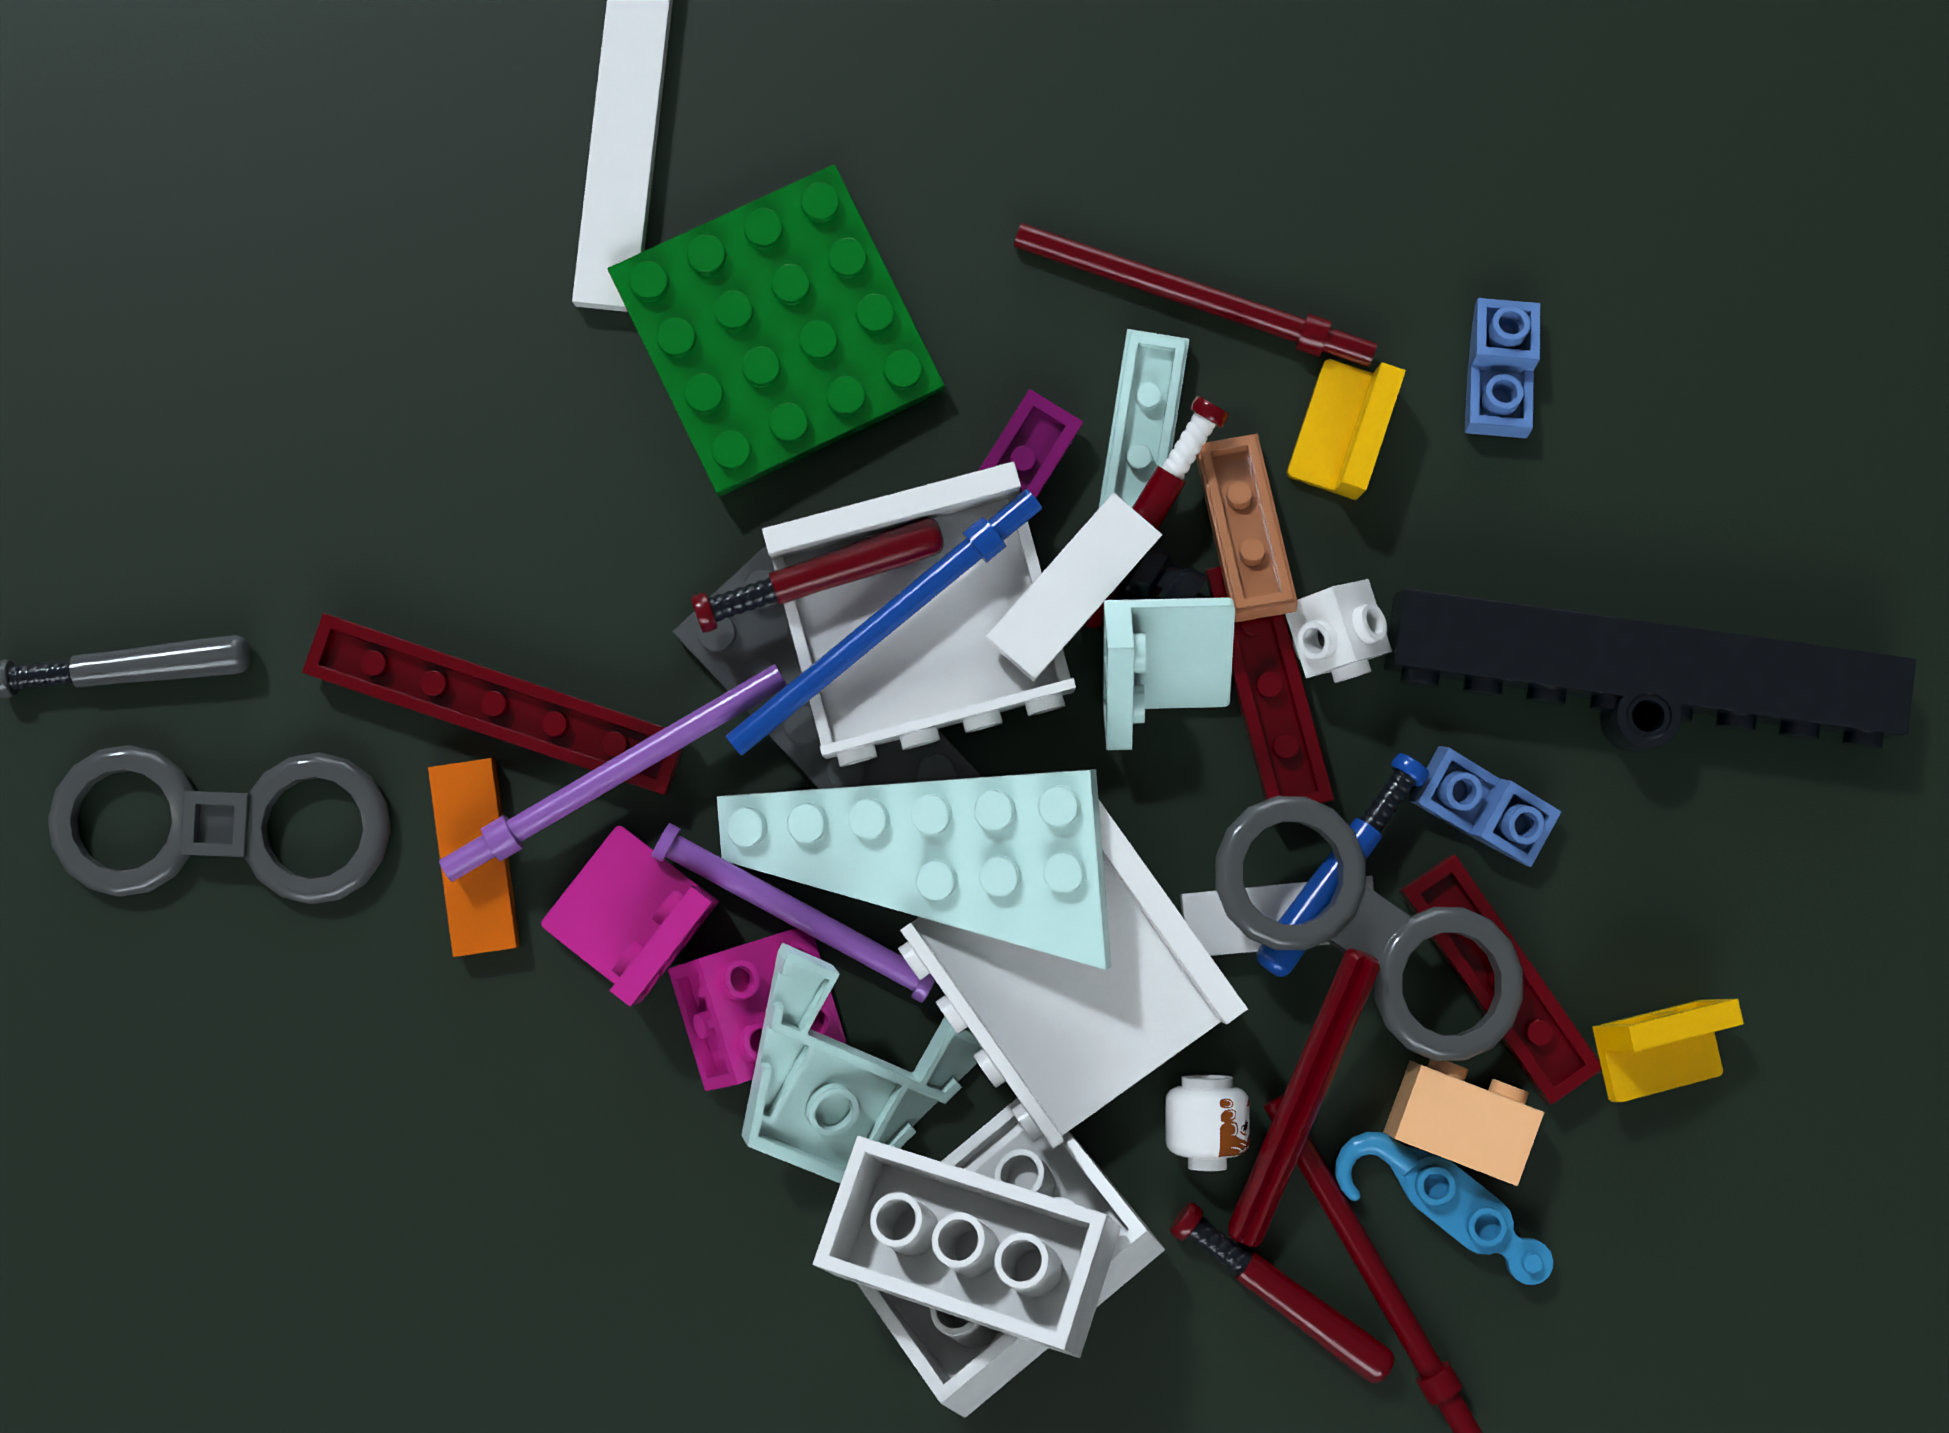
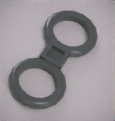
M133 745L100 749L71 767L55 789L48 814L51 847L65 871L90 890L118 897L151 892L174 878L191 855L244 857L257 880L281 898L310 905L341 900L369 881L385 858L391 834L388 804L372 776L349 759L321 752L289 757L264 772L249 793L195 791L184 771L158 751ZM133 771L144 774L160 786L170 804L172 824L167 842L154 859L139 868L120 871L105 867L90 856L80 839L78 816L83 799L95 783L112 773ZM321 778L336 782L352 795L361 812L363 832L359 848L346 866L330 876L312 879L294 874L278 861L270 847L267 825L272 807L285 790L300 781Z
M1274 796L1248 807L1226 829L1215 856V888L1226 916L1247 938L1274 950H1308L1328 942L1344 954L1348 949L1352 948L1374 956L1380 964V971L1374 982V999L1385 1027L1408 1050L1433 1061H1465L1491 1050L1511 1030L1523 1002V968L1512 941L1491 919L1464 907H1432L1409 916L1366 886V858L1355 831L1333 808L1306 796ZM1280 822H1298L1316 830L1330 844L1337 861L1338 884L1331 902L1317 917L1298 925L1281 924L1265 917L1250 901L1243 884V861L1251 842L1265 828ZM1440 933H1457L1473 940L1487 955L1494 972V996L1487 1013L1474 1027L1456 1035H1440L1424 1028L1410 1013L1403 996L1402 973L1410 954L1425 939Z

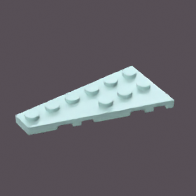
M1096 769L717 797L721 858L732 864L1107 970L1112 967Z

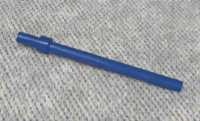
M1025 489L989 520H986L984 517L978 519L962 533L965 539L729 732L726 735L728 741L741 756L744 755L978 561L983 559L987 563L1006 548L1007 545L1004 540L1043 509L1038 500L1028 489Z

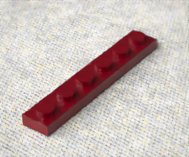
M326 613L322 614L302 670L304 674L589 770L596 769L665 728ZM684 747L625 782L667 796Z

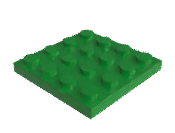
M835 164L607 268L717 497L723 496L944 391L945 385Z

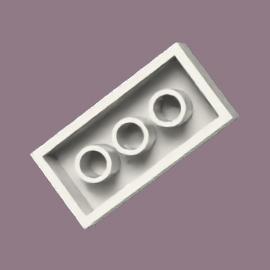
M857 1135L812 1265L858 1284L1080 1358L1121 1226L1107 1214Z

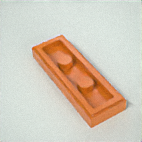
M487 758L428 767L440 859L481 836L482 827L503 815L496 759ZM495 857L454 882L448 879L441 868L453 957L521 947L509 857L502 861Z

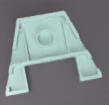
M782 943L777 953L741 1136L750 1148L841 1184L857 1135L900 1149L916 1133L913 1126L938 1101L946 1104L962 1088L958 1082L977 1064L974 1055L983 1048L968 1027L957 1034L944 1016L915 1070L909 1072L810 1029L840 974L832 964Z

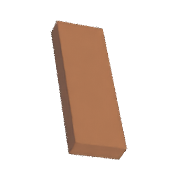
M1258 433L1206 442L1202 445L1199 454L1196 455V461L1227 598H1232L1234 601L1235 622L1296 612L1298 601Z

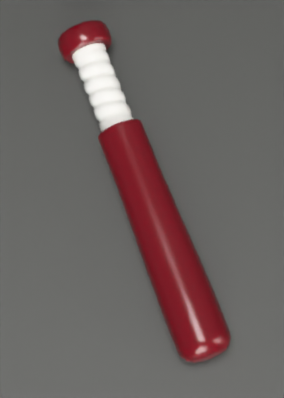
M1197 396L1192 402L1190 410L1194 414L1191 417V421L1186 425L1185 431L1181 433L1174 449L1171 450L1168 459L1165 460L1162 467H1156L1132 506L1139 515L1157 530L1186 483L1183 481L1185 473L1189 471L1190 465L1195 461L1196 455L1202 449V445L1206 443L1207 437L1212 433L1216 425L1222 427L1229 417V413L1200 396ZM1139 562L1106 600H1118ZM1104 602L1085 622V626L1094 629L1104 624Z

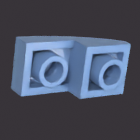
M1477 298L1474 307L1468 361L1465 433L1528 438L1533 429L1534 369L1540 360V303Z
M1438 746L1426 768L1429 771L1428 779L1422 786H1416L1408 801L1525 866L1532 867L1561 811L1513 781L1498 778L1453 749Z

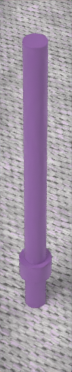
M774 664L514 817L508 819L505 815H502L482 827L481 836L440 859L439 863L448 879L454 882L495 857L499 861L506 859L524 848L522 841L782 690L787 686L785 679Z

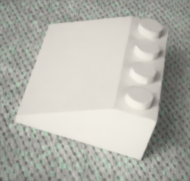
M1016 1098L941 1162L1107 1214L1120 1225L1121 1230L1097 1303L1098 1307L1160 1255L1165 1248L1070 1131L1063 1135L1064 1142L1054 1149L1045 1136H1042L1035 1142L1032 1141L1011 1110L1021 1103ZM858 1284L939 1402L964 1418L1048 1349L1036 1343Z

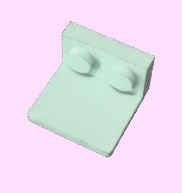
M1232 598L1104 600L1103 713L1106 750H1132L1133 724L1145 722V709L1226 707L1230 704L1235 606Z

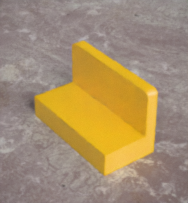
M1332 359L1325 360L1322 364L1287 468V476L1290 479L1357 500L1367 490L1406 370L1381 362L1374 373Z
M1697 1000L1593 1026L1592 1029L1608 1099L1611 1102H1625L1721 1076L1723 1067L1715 1032L1744 1024L1739 1000Z

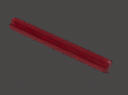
M1351 948L1345 952L1229 1221V1236L1239 1243L1250 1247H1257L1263 1241L1380 971L1378 959L1366 952Z

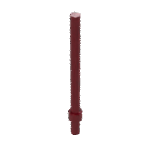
M1025 223L1020 224L1014 241V247L1296 342V350L1317 357L1320 356L1321 352H1325L1369 367L1378 343L1331 328L1332 321L1310 313L1304 319Z
M1284 1094L1273 1098L1263 1105L1271 1121L1275 1117ZM1308 1134L1296 1164L1416 1368L1419 1376L1415 1381L1428 1404H1437L1453 1433H1483L1459 1392L1463 1385L1450 1362H1441Z

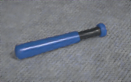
M1399 753L1394 757L1390 764L1393 772L1389 780L1384 783L1383 788L1379 790L1377 797L1367 807L1364 815L1360 818H1354L1349 825L1356 833L1366 860L1383 838L1380 834L1392 818V814L1397 811L1398 806L1404 801V797L1409 794L1410 789L1414 785L1422 786L1429 777V771L1421 763L1406 754ZM1333 851L1329 853L1279 919V923L1298 925L1317 917L1331 902L1338 884L1337 861ZM1261 944L1256 953L1258 963L1267 971L1276 976L1284 977L1293 970L1306 950H1274Z

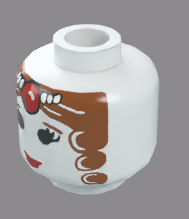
M1224 1075L1182 1076V1086L1171 1089L1166 1095L1165 1141L1168 1149L1178 1156L1188 1157V1169L1198 1171L1226 1170L1227 1158L1237 1157L1247 1151L1249 1148V1097L1242 1089L1233 1087V1077Z

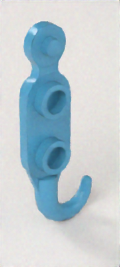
M1384 1132L1362 1133L1352 1137L1341 1148L1336 1159L1335 1176L1341 1191L1351 1201L1359 1200L1361 1195L1352 1180L1353 1165L1357 1159L1364 1155H1376L1390 1165L1409 1201L1467 1249L1477 1254H1501L1505 1259L1509 1273L1516 1280L1526 1285L1542 1283L1550 1276L1553 1270V1257L1547 1246L1534 1238L1518 1237L1514 1231V1221L1511 1212L1505 1204L1452 1161L1430 1152L1406 1146L1401 1141L1390 1137Z

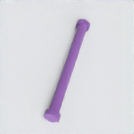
M671 823L667 825L651 857L662 863L665 858L678 863L912 990L911 998L923 1003L935 982L931 974L920 980L903 956L680 836L681 828Z

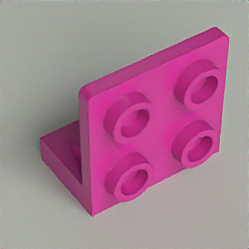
M617 826L547 913L541 925L547 932L614 983L609 991L631 1007L644 1000L720 901L666 859L662 863L651 857L653 852L651 847L625 827Z
M794 928L668 969L705 1091L738 1085L753 1079L778 950L782 943H785L821 959L814 937ZM830 991L810 1029L846 1044V1038Z

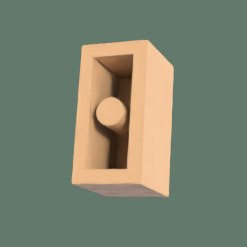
M1430 1059L1428 1067L1409 1061L1384 1133L1406 1144L1518 1186L1544 1115L1543 1111L1525 1105L1529 1092L1493 1078L1488 1090L1465 1082L1469 1069L1449 1061H1433Z

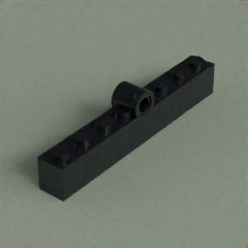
M1408 588L1402 589L1393 596L1388 640L1392 652L1387 653L1385 656L1384 670L1401 672V683L1422 687H1439L1440 678L1464 681V692L1488 696H1501L1503 687L1527 690L1526 700L1555 705H1564L1566 695L1590 699L1589 709L1601 711L1600 726L1605 738L1613 746L1624 751H1641L1668 743L1677 734L1681 722H1692L1693 713L1717 716L1716 727L1731 730L1755 731L1756 722L1780 725V736L1796 739L1818 740L1820 731L1843 734L1842 744L1861 748H1883L1884 739L1908 735L1916 659ZM1636 705L1643 708L1648 717V724L1644 731L1637 728L1633 722L1632 713Z

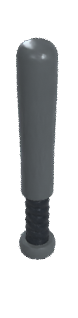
M232 635L73 655L70 660L44 662L42 664L34 663L19 666L10 660H0V698H12L18 693L19 689L45 688L48 686L69 685L71 683L76 688L122 683L244 673L251 665V649L245 638Z

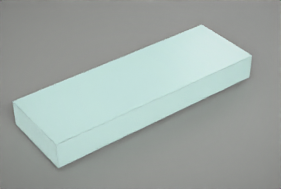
M1127 329L1098 509L1113 492L1132 508L1156 467H1162L1165 460L1168 459L1174 441L1189 346L1188 338Z

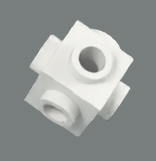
M1369 579L1332 586L1298 599L1297 611L1285 614L1293 637V649L1297 658L1301 661L1306 678L1331 672L1334 683L1345 681L1371 672L1368 660L1392 652L1386 634V619L1376 604Z

